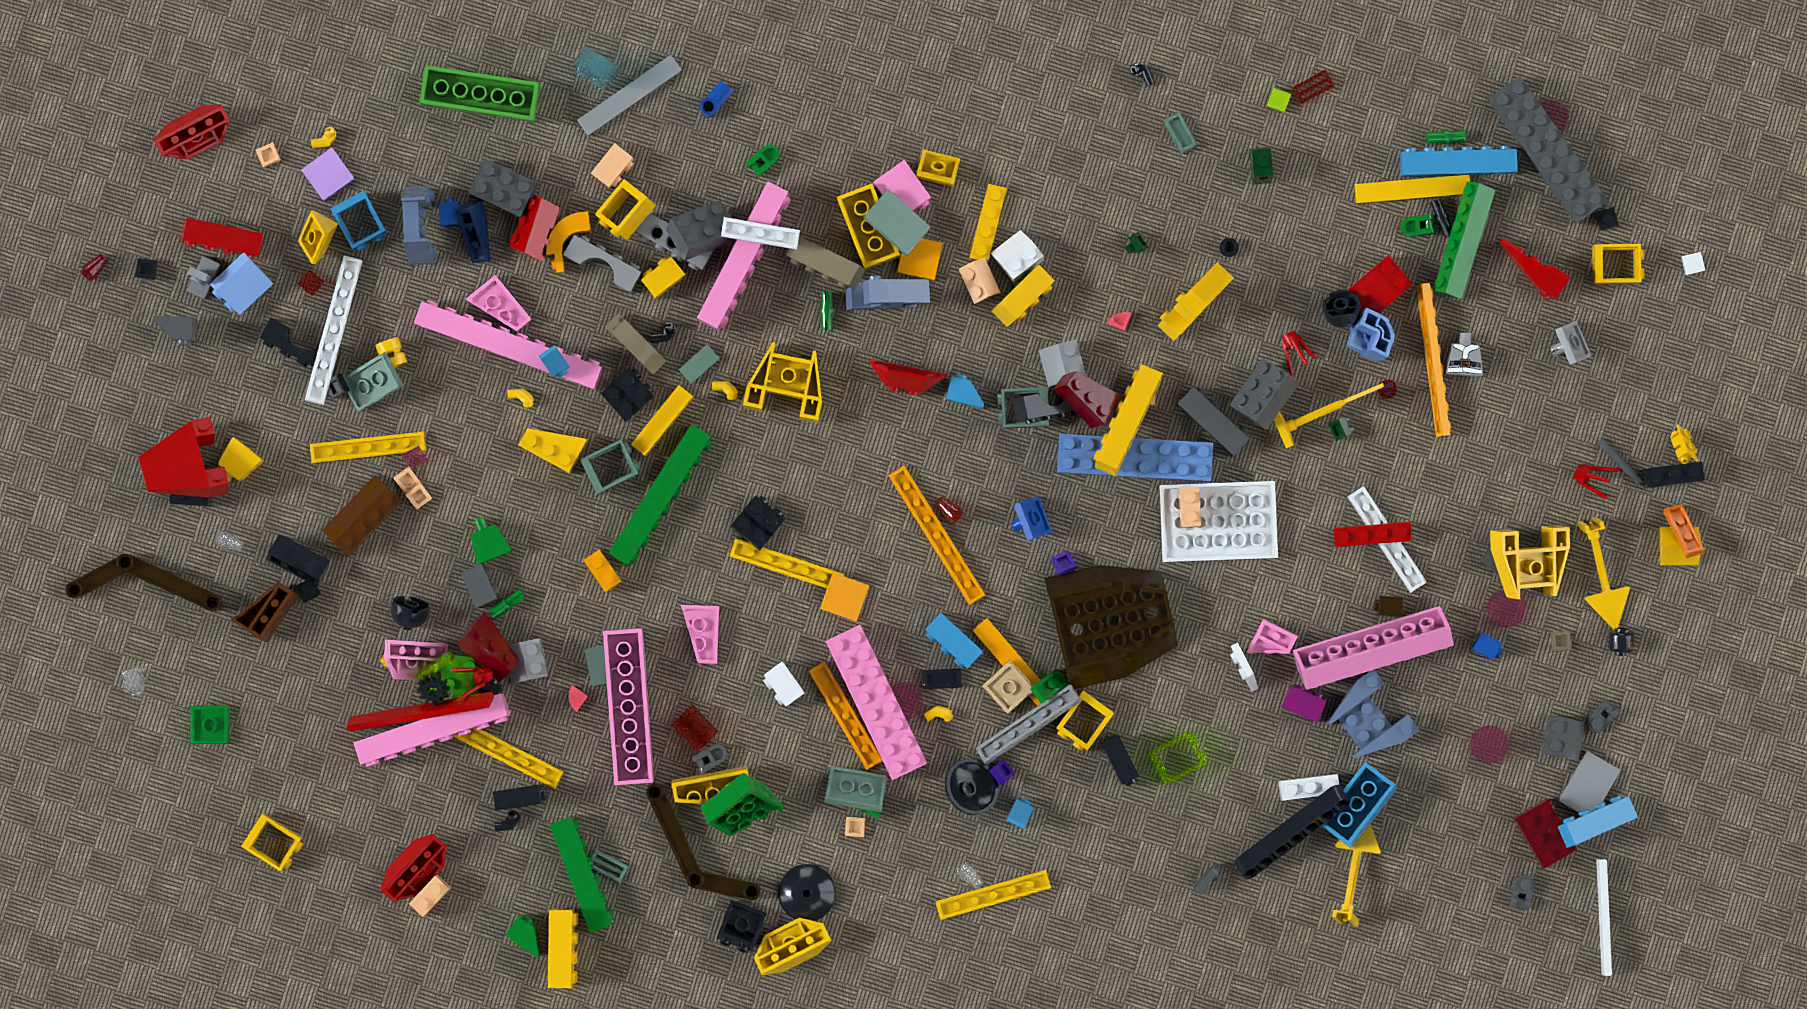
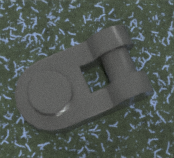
M1605 698L1587 719V728L1593 733L1603 732L1620 713V710L1616 707L1613 708ZM1603 710L1609 713L1606 718L1601 715Z
M715 744L693 756L692 760L694 763H697L698 771L702 774L722 763L727 757V750L723 745ZM708 756L711 762L706 764L703 757Z
M1216 863L1193 885L1194 892L1201 895L1205 894L1207 885L1211 881L1215 882L1221 876V868Z
M1522 874L1516 878L1509 906H1520L1524 910H1529L1535 887L1534 879L1531 876ZM1519 892L1525 894L1524 899L1518 898Z

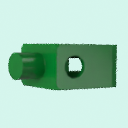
M485 517L474 521L478 531L470 534L477 565L513 551L496 524L488 527Z

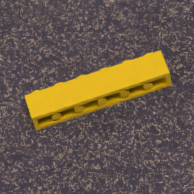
M1141 364L1139 370L1136 369L1131 379L1133 383L1131 386H1127L1124 393L1126 398L1124 402L1120 401L1116 412H1118L1116 418L1113 417L1109 424L1111 429L1108 434H1104L1101 441L1103 446L1101 450L1097 449L1093 460H1096L1095 468L1113 476L1117 475L1162 381V372Z

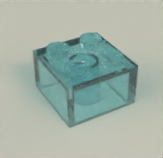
M586 45L573 64L578 76L585 80L590 78L593 85L601 90L603 88L608 90L620 72L618 65Z

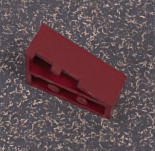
M1077 371L1063 375L1054 387V390L1090 428L1104 425L1123 398L1121 395Z

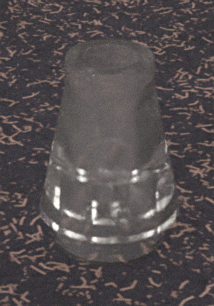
M220 530L214 544L218 545L219 548L240 552L244 541H241L227 530Z
M966 861L955 871L959 879L975 889H978L984 882L971 863L968 864Z

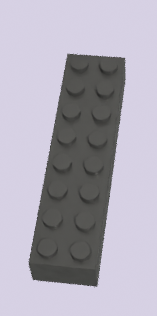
M1521 76L1487 99L1574 224L1608 202V199Z

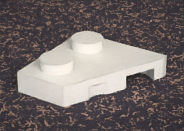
M1236 643L1231 646L1233 653L1230 656L1234 664L1238 663L1240 667L1238 671L1241 678L1246 680L1251 692L1258 689L1254 673L1239 644Z

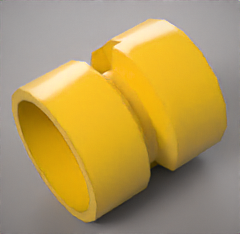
M399 337L388 339L375 345L379 355L386 352L389 357L390 354L394 353L395 357H389L394 368L408 363L404 352L400 351L402 345Z

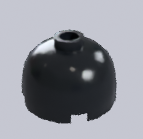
M1336 290L1329 293V297L1326 300L1324 298L1322 310L1326 320L1331 325L1345 328L1354 324L1359 318L1361 303L1357 294H1351L1349 290Z
M405 596L394 597L391 605L392 619L402 629L411 630L412 628L420 627L426 622L430 611L427 602L416 597H411V600L404 599Z

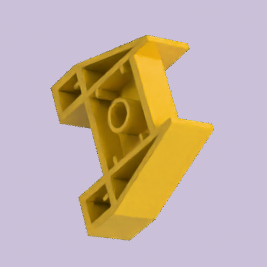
M1217 262L1187 294L1182 292L1175 301L1178 303L1171 312L1166 310L1161 315L1160 319L1162 321L1157 326L1175 341L1234 277Z
M772 342L746 387L743 408L762 412L767 392L802 399L800 420L819 423L822 397L816 351L813 350L811 360L775 353L776 343Z
M1561 525L1541 526L1542 546L1519 548V532L1516 530H1490L1491 552L1506 597L1520 599L1521 588L1543 587V594L1557 596L1570 548V527Z

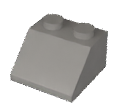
M1077 339L1039 350L1048 387L1056 386L1061 377L1068 373L1077 371L1086 376Z
M541 638L509 645L519 659V662L509 674L511 684L549 676Z

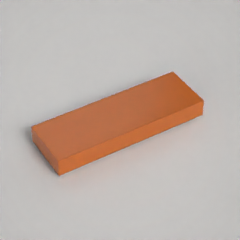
M1679 504L1665 508L1663 513L1685 558L1704 554V547L1683 505Z

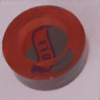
M1392 380L1382 381L1380 384L1383 383L1384 387L1378 389V394L1384 399L1393 398L1397 393V385Z

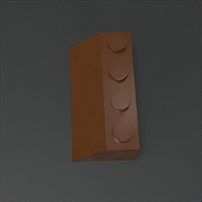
M375 475L322 531L346 556L350 557L403 501Z

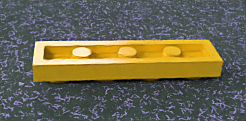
M988 184L970 254L971 259L980 260L985 258L988 263L1007 188Z

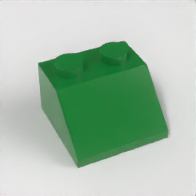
M521 914L514 921L505 936L537 958L542 953L537 925L534 924L535 920L527 914L524 916Z

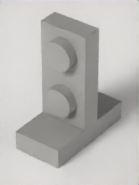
M202 256L197 269L190 267L187 274L192 276L187 291L206 299L211 288L210 283L215 279L221 264Z

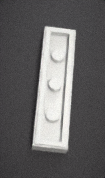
M724 217L721 237L797 250L800 230Z

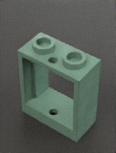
M1047 387L1001 389V394H997L998 405H1002V413H998L999 424L1003 425V429L1049 427V420L1026 424L1025 422L1007 423L1006 395L1039 393L1042 400L1048 404Z
M622 439L580 459L598 495L639 475L637 470L640 469V466L636 459H631L629 453L632 450L628 442L624 443ZM620 447L632 472L602 486L590 461Z

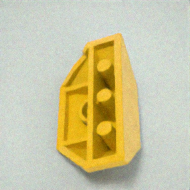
M798 918L766 934L754 959L762 976L785 972L817 956L831 942V939L823 923Z

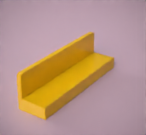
M678 385L631 445L644 456H647L692 401L693 395Z

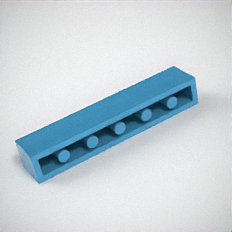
M1492 146L1481 147V150H1474L1473 147H1462V150L1454 151V147L1443 148V151H1435V148H1424V151L1416 152L1415 148L1405 149V152L1400 153L1401 177L1516 174L1518 172L1517 149H1512V146H1500V149L1494 150Z

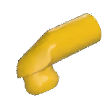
M327 127L322 138L311 139L312 149L329 147L336 138L337 133L334 128Z
M712 381V391H723L727 395L728 400H735L737 398L738 391L729 381Z
M507 390L508 399L519 398L525 408L533 406V396L527 390Z
M939 705L924 713L928 722L935 717L943 718L946 722L953 719L952 711L947 707Z

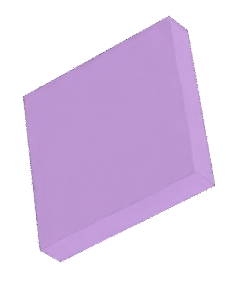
M330 148L301 169L323 201L355 179L333 148Z

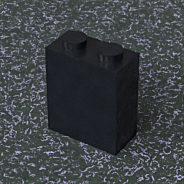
M1116 734L1101 742L1100 744L1120 784L1129 786L1137 782L1136 778L1139 777V774L1120 736Z
M542 784L493 791L495 811L542 804L544 799H547L546 788H542Z

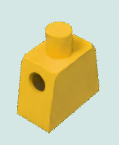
M233 437L220 458L218 465L225 467L229 482L233 477L238 481H242L261 465L264 460L237 438Z

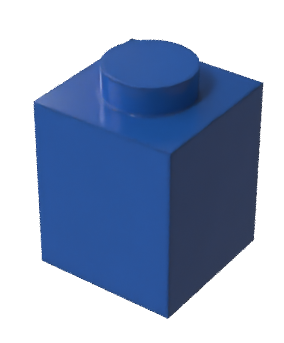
M454 198L443 199V202L439 203L440 224L442 228L460 226L455 212L460 207V203L455 201Z
M1480 632L1471 650L1490 660H1494V658L1498 659L1503 648H1501V642Z

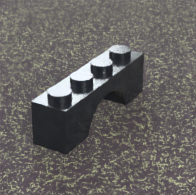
M270 318L260 336L264 340L262 344L272 349L276 346L281 349L279 353L290 358L293 355L298 358L297 363L305 367L308 364L314 367L319 347L312 351L298 350L290 340V328Z
M1058 393L1053 406L1045 403L1039 394L1023 396L1012 400L1017 423L1025 421L1026 424L1037 422L1039 418L1041 422L1051 420L1054 415L1058 419L1066 417L1067 413H1070L1071 416L1078 415Z

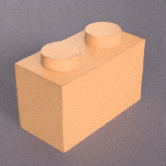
M614 143L591 174L609 189L612 186L617 187L622 180L620 176L624 171L628 172L634 165L632 161L634 159Z
M985 258L973 261L959 268L974 304L1001 293Z
M1199 488L1179 489L1180 528L1201 526Z
M436 875L409 905L424 917L451 887L441 877Z

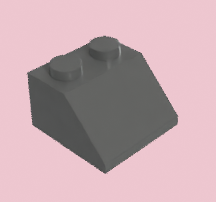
M153 316V320L180 346H192V343H197V319L182 316Z
M1547 716L1541 754L1579 760L1585 722Z

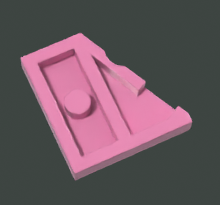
M1263 619L1247 653L1289 654L1298 635Z

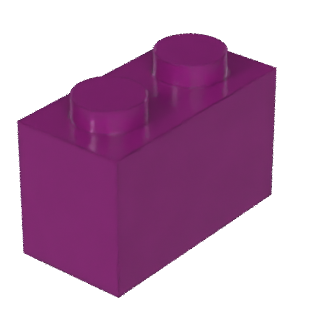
M1295 684L1294 687L1289 686L1281 707L1314 722H1318L1326 704V701L1323 700L1324 696L1313 692L1311 695L1305 692V687Z

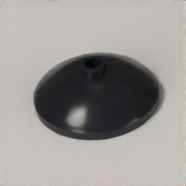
M973 758L959 760L949 768L945 777V791L949 801L956 809L968 815H980L987 812L994 806L998 798V782L989 772L991 770L990 767L982 761Z
M802 864L790 869L781 879L778 888V898L782 909L795 920L798 918L811 921L821 919L831 910L836 897L835 884L831 876L821 867L812 864ZM804 890L810 891L809 897L803 896Z

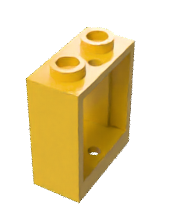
M623 180L595 215L600 219L598 223L605 229L610 227V232L618 239L621 236L628 240L656 205L626 180ZM631 195L638 203L617 226L610 221V218Z
M1641 244L1593 245V284L1641 283L1645 276L1644 268H1641V260H1644V249H1641ZM1603 251H1633L1634 278H1603Z
M1082 691L1079 695L1081 701L1083 700L1105 716L1101 724L1087 743H1084L1066 730L1063 726L1080 704L1078 703L1067 711L1056 729L1059 730L1057 734L1065 740L1068 737L1074 741L1073 746L1080 751H1083V749L1088 751L1114 712Z
M264 813L261 814L241 847L275 869L283 871V869L287 870L293 860L290 858L294 852L298 853L302 848L303 843L301 841L303 838ZM267 823L295 840L281 863L253 846Z

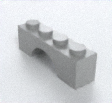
M581 234L579 237L573 236L563 254L564 257L580 266L590 260L605 261L612 267L614 273L613 283L632 293L642 275V272L639 271V266L632 262L629 265L622 261L623 257L615 253L613 255L606 253L607 249L599 244H596V246L590 244V239Z

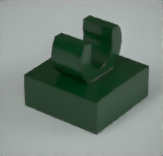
M1139 232L1128 237L1131 243L1124 247L1128 254L1135 250L1139 254L1149 248Z
M1342 417L1328 424L1335 441L1351 435V432L1354 431V427L1349 428L1347 424L1350 418Z

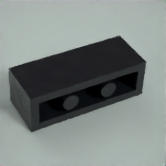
M1702 461L1641 470L1644 489L1705 480Z
M280 534L267 555V561L316 587L321 582L330 564V560L324 555L316 554L307 546L299 545L290 537Z

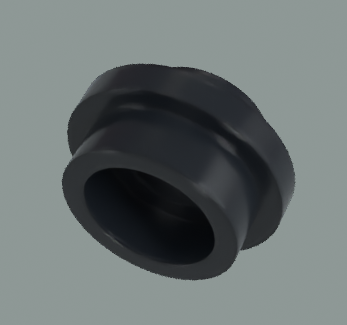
M1226 238L1220 243V252L1226 257H1232L1237 254L1239 245L1235 239ZM1227 244L1232 245L1233 249L1231 251L1226 250L1225 246Z

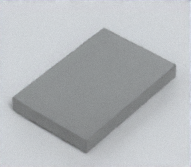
M1586 751L1558 801L1578 813L1587 809L1590 812L1594 811V806L1603 802L1621 770Z

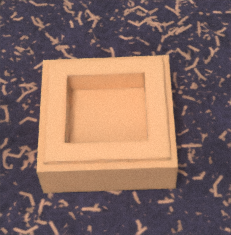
M273 142L256 149L263 168L281 161Z
M846 817L845 836L864 837L865 818Z

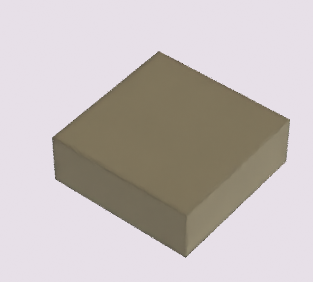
M1570 631L1550 632L1552 651L1572 650Z

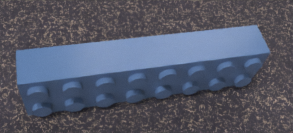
M1059 434L1057 473L1113 476L1095 468L1096 460H1093L1097 449L1101 450L1103 446L1101 444L1103 436ZM1134 438L1117 475L1113 477L1211 482L1213 443Z

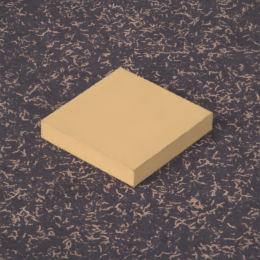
M1010 660L982 686L1003 710L1009 714L1032 693L1030 688L1033 684Z

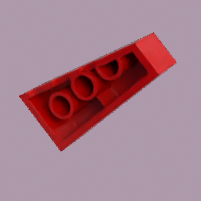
M186 218L183 222L180 242L185 243L189 247L203 246L205 250L214 252L216 249L223 250V253L228 255L242 254L244 252L250 259H253L254 256H259L263 233Z

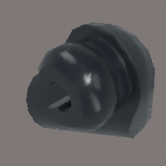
M1140 63L1131 65L1130 72L1143 77L1146 86L1155 83L1148 66Z
M667 322L661 333H651V343L668 342L676 332L675 325L672 322Z
M511 810L505 821L494 822L495 832L513 830L520 818L518 812Z

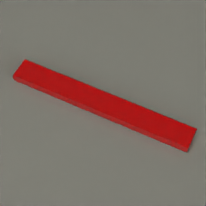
M493 692L467 696L461 701H457V698L444 700L442 704L437 701L435 706L432 705V702H429L428 704L424 703L351 716L346 727L348 732L485 709L490 707L494 695Z

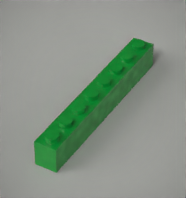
M691 424L609 551L610 555L627 566L635 564L640 556L637 554L641 547L645 548L650 541L648 538L651 531L655 532L659 527L660 522L658 520L662 515L666 516L671 508L669 503L672 499L676 500L679 496L681 484H686L692 475L689 473L693 466L696 468L702 460L699 456L703 450L707 452L712 444L710 441L712 437Z

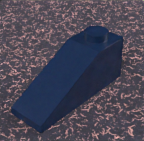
M482 200L464 202L455 212L472 263L489 261L488 222Z

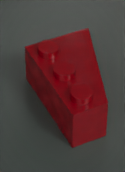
M485 611L471 623L456 644L482 668H490L493 677L498 682L510 674L519 662L518 657Z

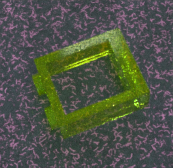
M450 650L421 668L416 676L419 680H423L425 674L430 676L432 672L436 673L448 664L452 668H462V666ZM456 672L466 686V689L452 698H458L475 687L466 672Z
M1188 730L1147 752L1165 786L1207 765L1205 761L1208 758L1203 749L1199 751L1196 745L1199 741L1194 732L1190 733ZM1187 737L1200 763L1170 778L1158 752Z

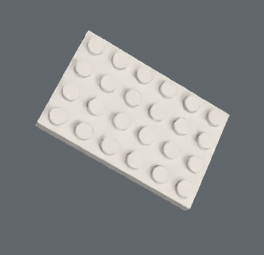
M1275 481L1159 485L1162 562L1278 558ZM1180 488H1199L1200 527L1180 528Z

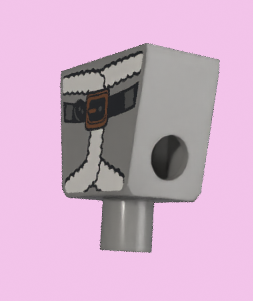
M1460 333L1459 344L1452 343L1450 345L1444 375L1483 376L1480 345L1471 344V333Z

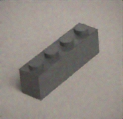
M1192 387L1179 401L1177 406L1231 456H1234L1249 440L1247 437L1249 433L1241 426L1237 428L1233 424L1235 420L1227 413L1223 415L1219 411L1220 406L1213 400L1209 402L1205 398L1206 394L1199 387L1197 389Z

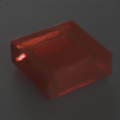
M309 269L297 284L311 296H314L324 284V281Z

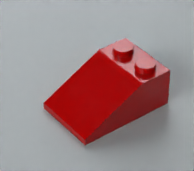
M1388 255L1348 290L1351 291V294L1358 295L1361 311L1368 308L1380 313L1412 286L1413 283Z

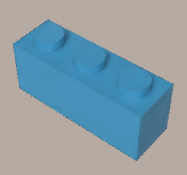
M942 613L925 629L928 632L926 636L933 643L937 640L942 645L940 649L947 656L951 653L956 658L954 662L960 668L965 666L968 669L983 652Z

